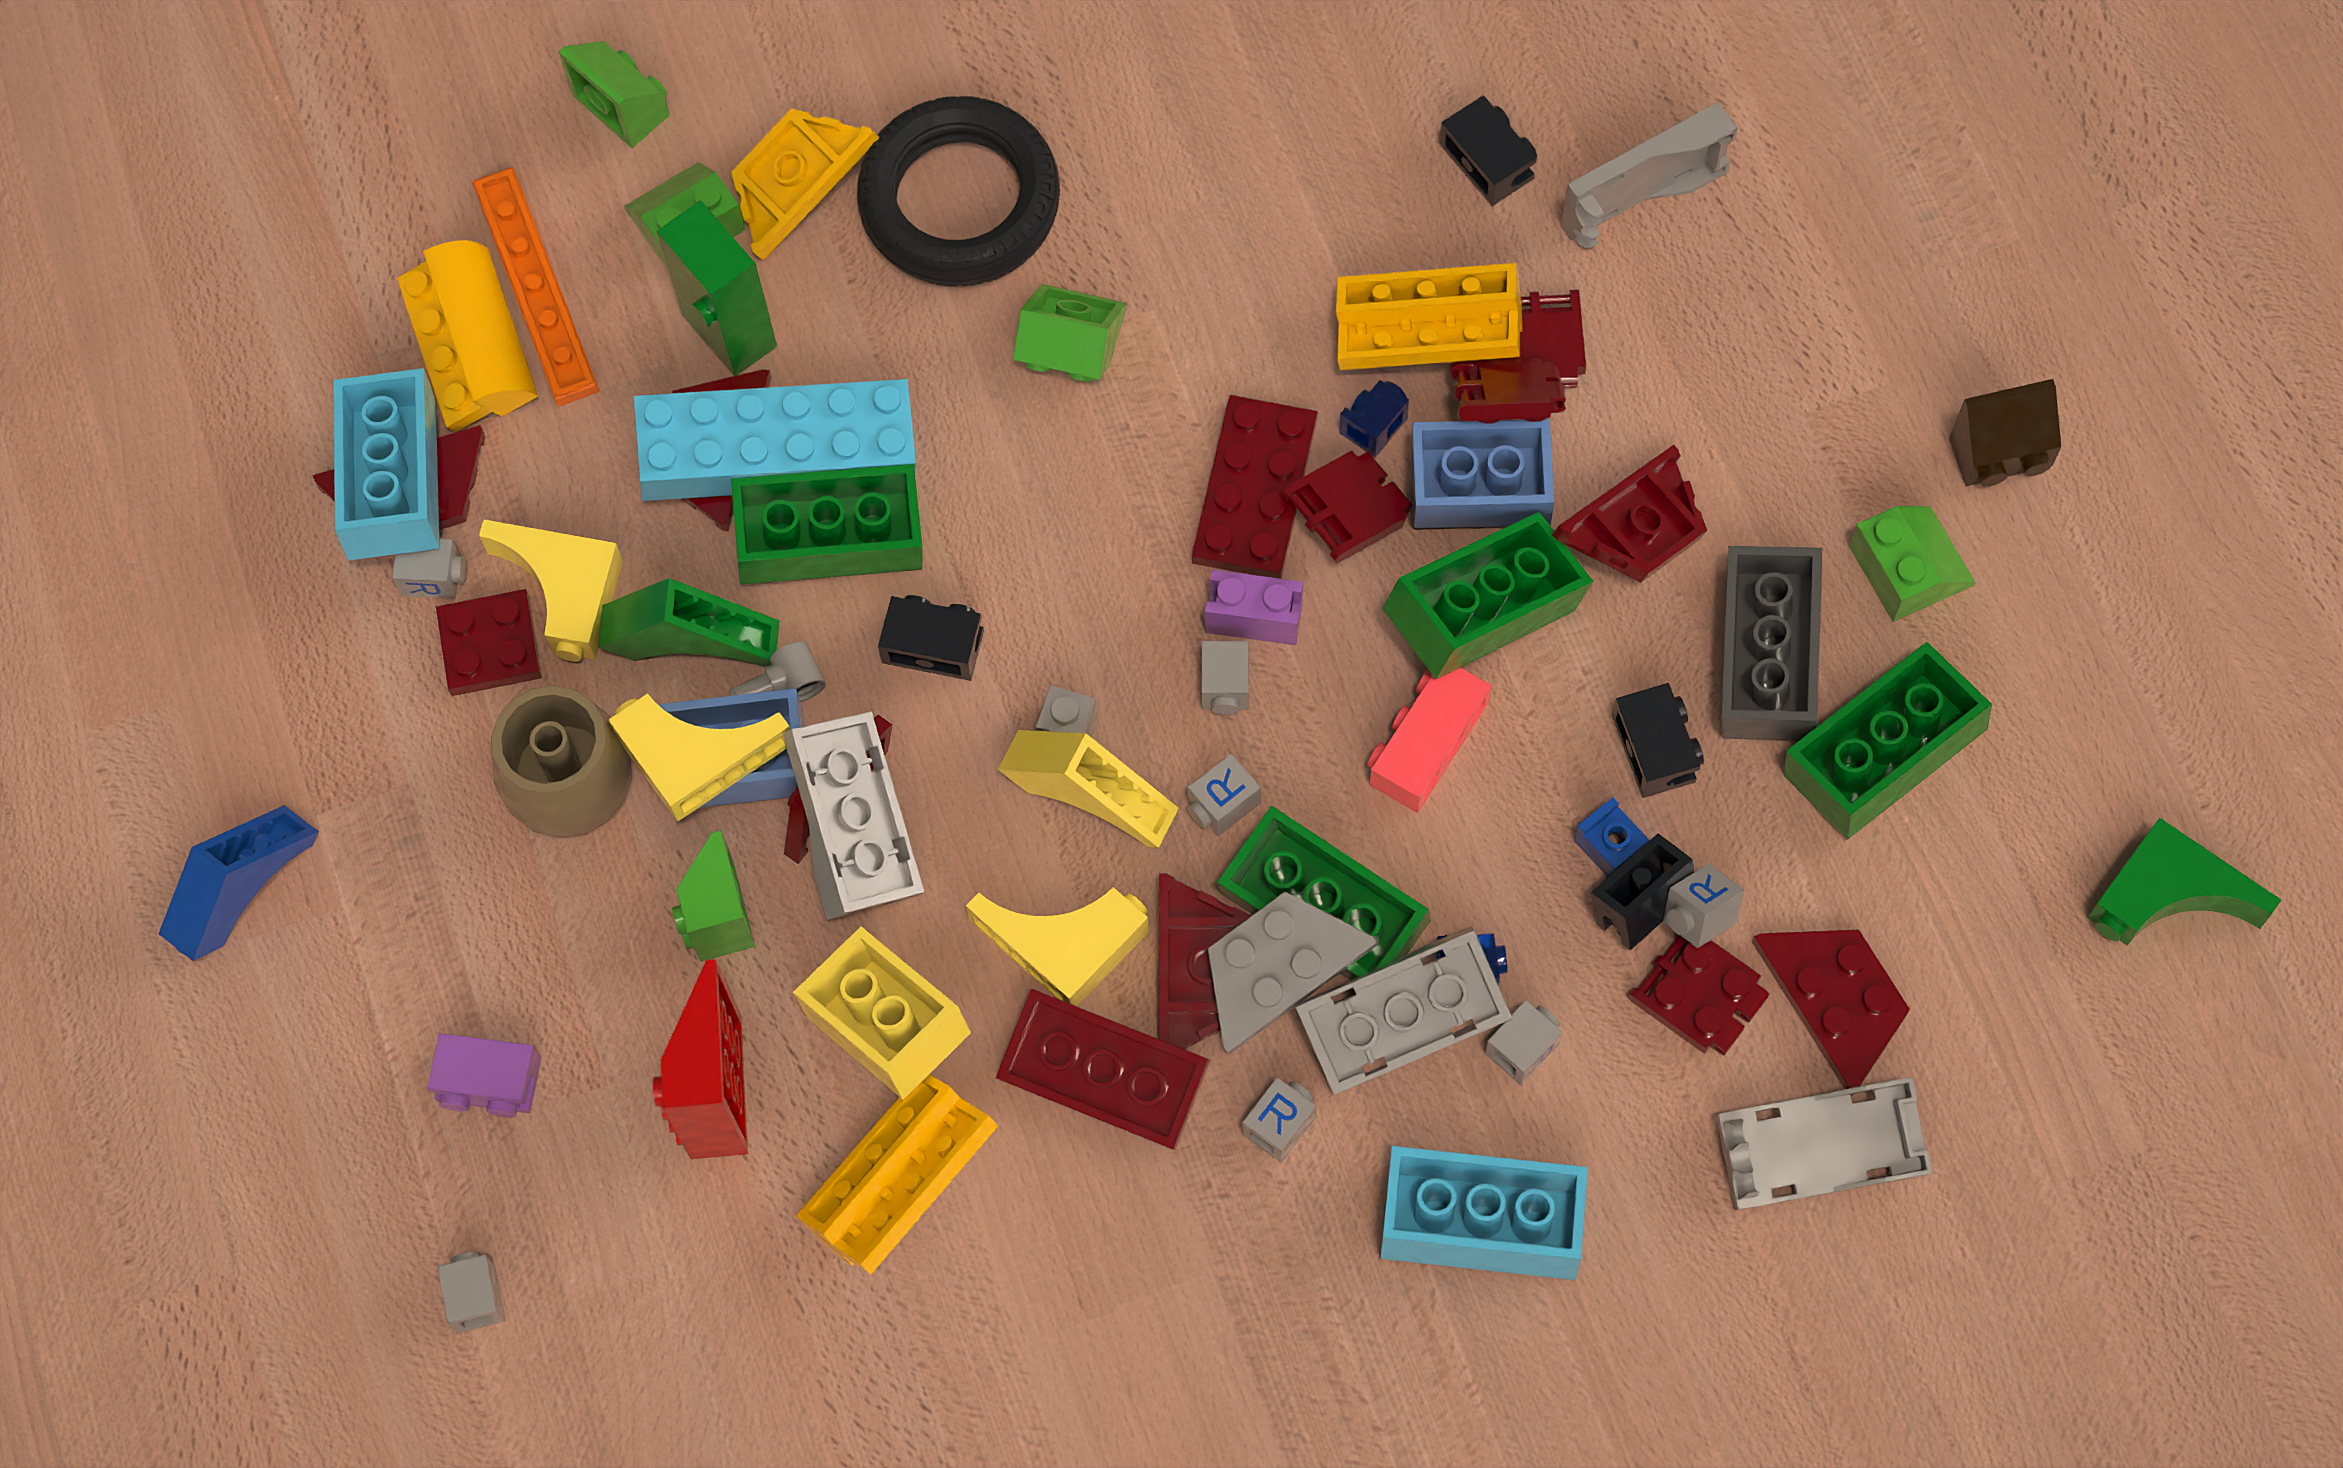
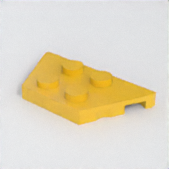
M791 108L731 171L735 189L741 196L740 208L744 221L749 224L753 243L750 245L755 255L764 261L860 160L871 145L878 141L879 136L866 126L861 128L845 125L837 119L825 116L817 118L813 117L809 112Z

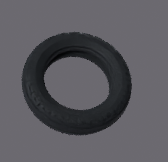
M948 96L922 102L892 119L878 133V141H875L865 154L857 184V201L863 226L874 246L890 263L919 280L944 286H970L998 279L1021 266L1038 250L1055 221L1060 198V181L1054 156L1045 139L1027 119L998 102L973 96ZM960 142L979 144L996 151L1012 165L1019 177L1021 186L1019 197L1013 210L1001 224L991 231L969 239H942L931 236L916 228L900 210L897 203L900 181L908 167L925 152L941 145Z

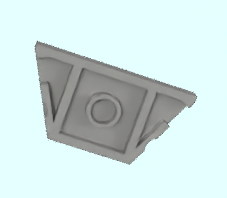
M1284 892L1208 948L1223 1046L1226 1051L1233 1053L1294 1008L1295 1004L1302 1002L1379 945L1376 938Z

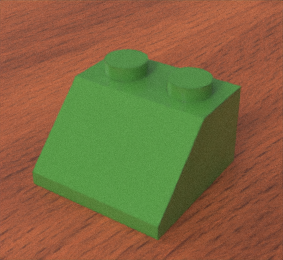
M604 41L568 45L558 51L573 97L631 148L635 147L670 116L665 100L667 96L665 88L653 76L649 75L647 78L637 70L633 59L625 51L620 49L616 52Z
M699 162L624 206L628 215L666 268L667 264L656 231L700 200L733 237L746 230L738 202L717 173Z
M1041 284L1021 308L1013 360L1025 362L1026 367L1036 371L1055 369L1068 372L1069 377L1079 381L1100 380L1110 365L1127 303Z
M1896 506L1858 523L1855 527L1849 547L1893 622L1966 590L1975 584V580L1931 506Z
M722 831L712 832L676 889L680 905L672 907L679 935H682L685 948L694 947L700 962L755 947L733 858Z

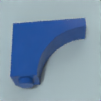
M283 805L191 847L158 934L192 961L223 947L238 918L256 893L287 862L313 846L319 831Z

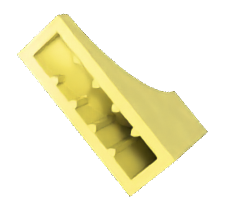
M483 520L479 537L487 554L506 559L528 572L543 589L547 606L544 636L552 653L563 660L579 662L582 658L596 660L599 652L598 642L602 608L604 604L613 601L623 565V559L617 544Z
M649 694L640 699L626 701L615 711L614 716L608 719L623 748L677 822L784 751L786 746L783 733L791 730L779 712L761 722L740 728L710 729L695 726L670 715L655 703Z
M1018 730L997 769L1028 794L1056 799L1092 813L1122 829L1147 847H1160L1179 809L1086 733Z
M1114 887L1104 896L1081 909L1053 916H1032L1009 911L989 901L980 893L966 905L969 921L1055 998L1078 1006L1149 933L1148 917L1146 916L1148 910L1134 895L1127 893L1123 896Z

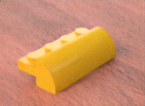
M460 240L442 243L423 251L426 261L397 277V281L446 428L458 432L491 412L503 417L537 398L538 393L488 248L478 242Z
M1516 263L1342 276L1337 278L1336 314L1339 322L1337 360L1340 370L1520 357L1522 307Z
M929 1074L904 1100L898 1097L798 1212L796 1217L839 1257L851 1266L855 1264L871 1275L996 1130L998 1125L988 1114L961 1099L950 1086Z

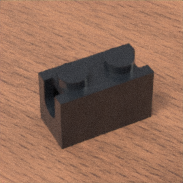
M1484 95L1441 122L1439 145L1491 206L1496 205L1534 180L1535 173L1530 169L1537 162V153L1534 146L1526 137L1520 138L1511 128L1509 118L1503 109L1499 106L1493 107Z
M907 595L904 598L891 596L878 644L882 664L971 681L984 634V628L980 626L981 613H976L971 607L962 604H951L949 607L931 604L929 600L916 595Z
M1669 683L1616 698L1612 717L1642 798L1696 783L1695 771H1699L1700 765L1704 764L1703 752L1697 738L1690 739L1684 724L1688 722L1685 704L1680 696L1674 697Z
M1659 833L1656 834L1591 892L1596 924L1603 930L1608 929L1611 925L1614 926L1621 936L1622 944L1631 951L1663 922L1670 887L1694 873L1693 859Z

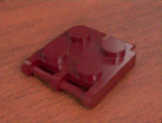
M1579 289L1569 290V294L1539 296V291L1529 292V296L1521 297V306L1529 305L1530 309H1522L1520 357L1497 359L1541 358L1542 362H1555L1558 364L1563 388H1578V375H1585L1586 372ZM1570 304V307L1540 308V305Z
M1541 358L1457 361L1451 365V376L1457 381L1454 387L1455 396L1461 401L1458 406L1459 417L1464 421L1492 424L1506 419H1524L1530 422H1538L1551 418V413H1561L1566 410L1564 403L1566 402V397L1561 383L1558 364L1555 362H1542Z
M1352 450L1287 485L1280 493L1285 502L1291 501L1307 520L1305 523L1307 529L1311 533L1316 531L1331 549L1330 557L1335 563L1341 562L1403 527L1407 519L1406 515L1411 511L1409 508L1413 506L1394 482H1390L1383 487L1381 486L1386 481L1384 478L1388 474L1370 452H1365L1357 457Z
M1679 935L1663 956L1657 955L1652 962L1654 969L1638 989L1634 987L1631 989L1627 997L1636 1006L1705 1054L1709 1047H1711L1719 1054L1725 1056L1745 1028L1741 1022L1733 1017L1734 1014L1749 1023L1767 1000L1769 992L1758 985L1761 978L1759 973L1712 940L1699 948H1696L1689 942L1676 962L1672 963V959L1687 941ZM1660 975H1665L1664 978L1658 982L1656 988L1651 993V995H1646L1650 988L1653 986V984L1656 982V980L1660 977Z

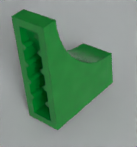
M667 578L603 605L598 648L633 661L659 655L702 654L733 658L765 667L771 665L770 657L777 650L780 620Z
M2159 818L2095 905L2087 919L2095 923L2097 931L2107 939L2112 941L2120 940L2128 946L2135 936L2152 923L2164 917L2187 911L2224 913L2240 918L2261 929L2282 900Z

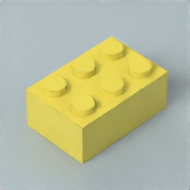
M863 927L854 932L793 991L807 1019L902 1100L971 1034L958 1006Z

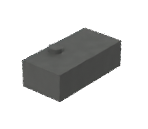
M1728 546L1721 714L1723 739L1799 741L1817 727L1822 548Z

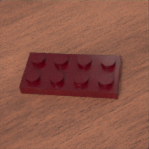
M1229 395L1192 553V564L1282 579L1297 508L1291 501L1285 502L1280 493L1287 485L1305 476L1317 424L1318 411Z
M1031 988L996 1079L1176 1150L1211 1060Z

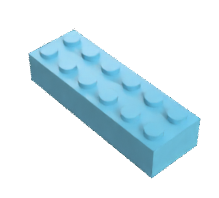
M908 379L634 396L641 501L732 495V478L914 464V468H916Z

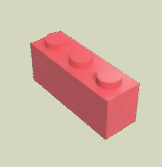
M1462 668L1438 679H1435L1427 669L1417 685L1415 692L1419 696L1411 708L1406 705L1402 707L1391 728L1396 732L1387 745L1382 742L1378 744L1368 761L1367 766L1371 768L1370 786L1418 813L1490 701L1492 685Z

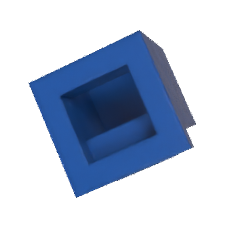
M1613 797L1577 826L1574 842L1607 877L1650 841L1618 807L1619 803ZM1615 832L1624 842L1615 844L1610 841L1609 836Z

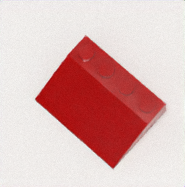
M706 960L660 1060L661 1076L653 1077L655 1106H661L663 1120H668L670 1133L675 1132L677 1145H683L690 1159L748 1154L742 1017L717 960Z

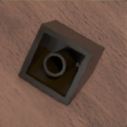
M2053 379L1964 399L1949 440L1965 486L1981 483L1982 486H1992L2001 483L2009 476L2025 473L2026 476H2035L2046 472L2053 466L2061 449L2057 394Z

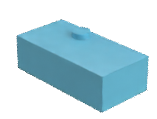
M424 368L333 380L335 532L347 559L356 560L440 549L436 399Z
M1392 1146L1380 1259L1576 1280L1582 1255L1588 1167Z

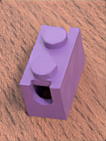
M1212 570L1210 598L1206 602L1205 608L1206 633L1297 645L1303 606V582Z
M439 1033L427 1089L429 1092H436L435 1100L440 1102L439 1105L448 1110L467 1111L469 1106L487 1108L486 1112L489 1114L507 1118L515 1117L516 1112L531 1113L541 1057L533 1045Z

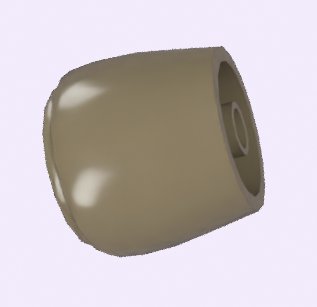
M556 685L532 688L512 699L499 714L491 736L493 780L496 790L509 813L532 831L559 838L586 834L607 822L625 801L632 780L631 759L608 721L611 716L577 690Z

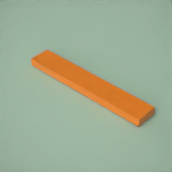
M510 167L472 181L557 406L560 407L600 392L514 168Z

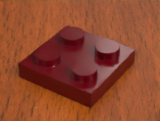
M526 589L436 606L446 680L451 696L542 679L530 598Z

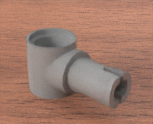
M794 642L783 646L770 657L771 665L765 667V673L729 689L731 696L796 688L800 702L819 694L825 688L826 682L808 644L805 642Z

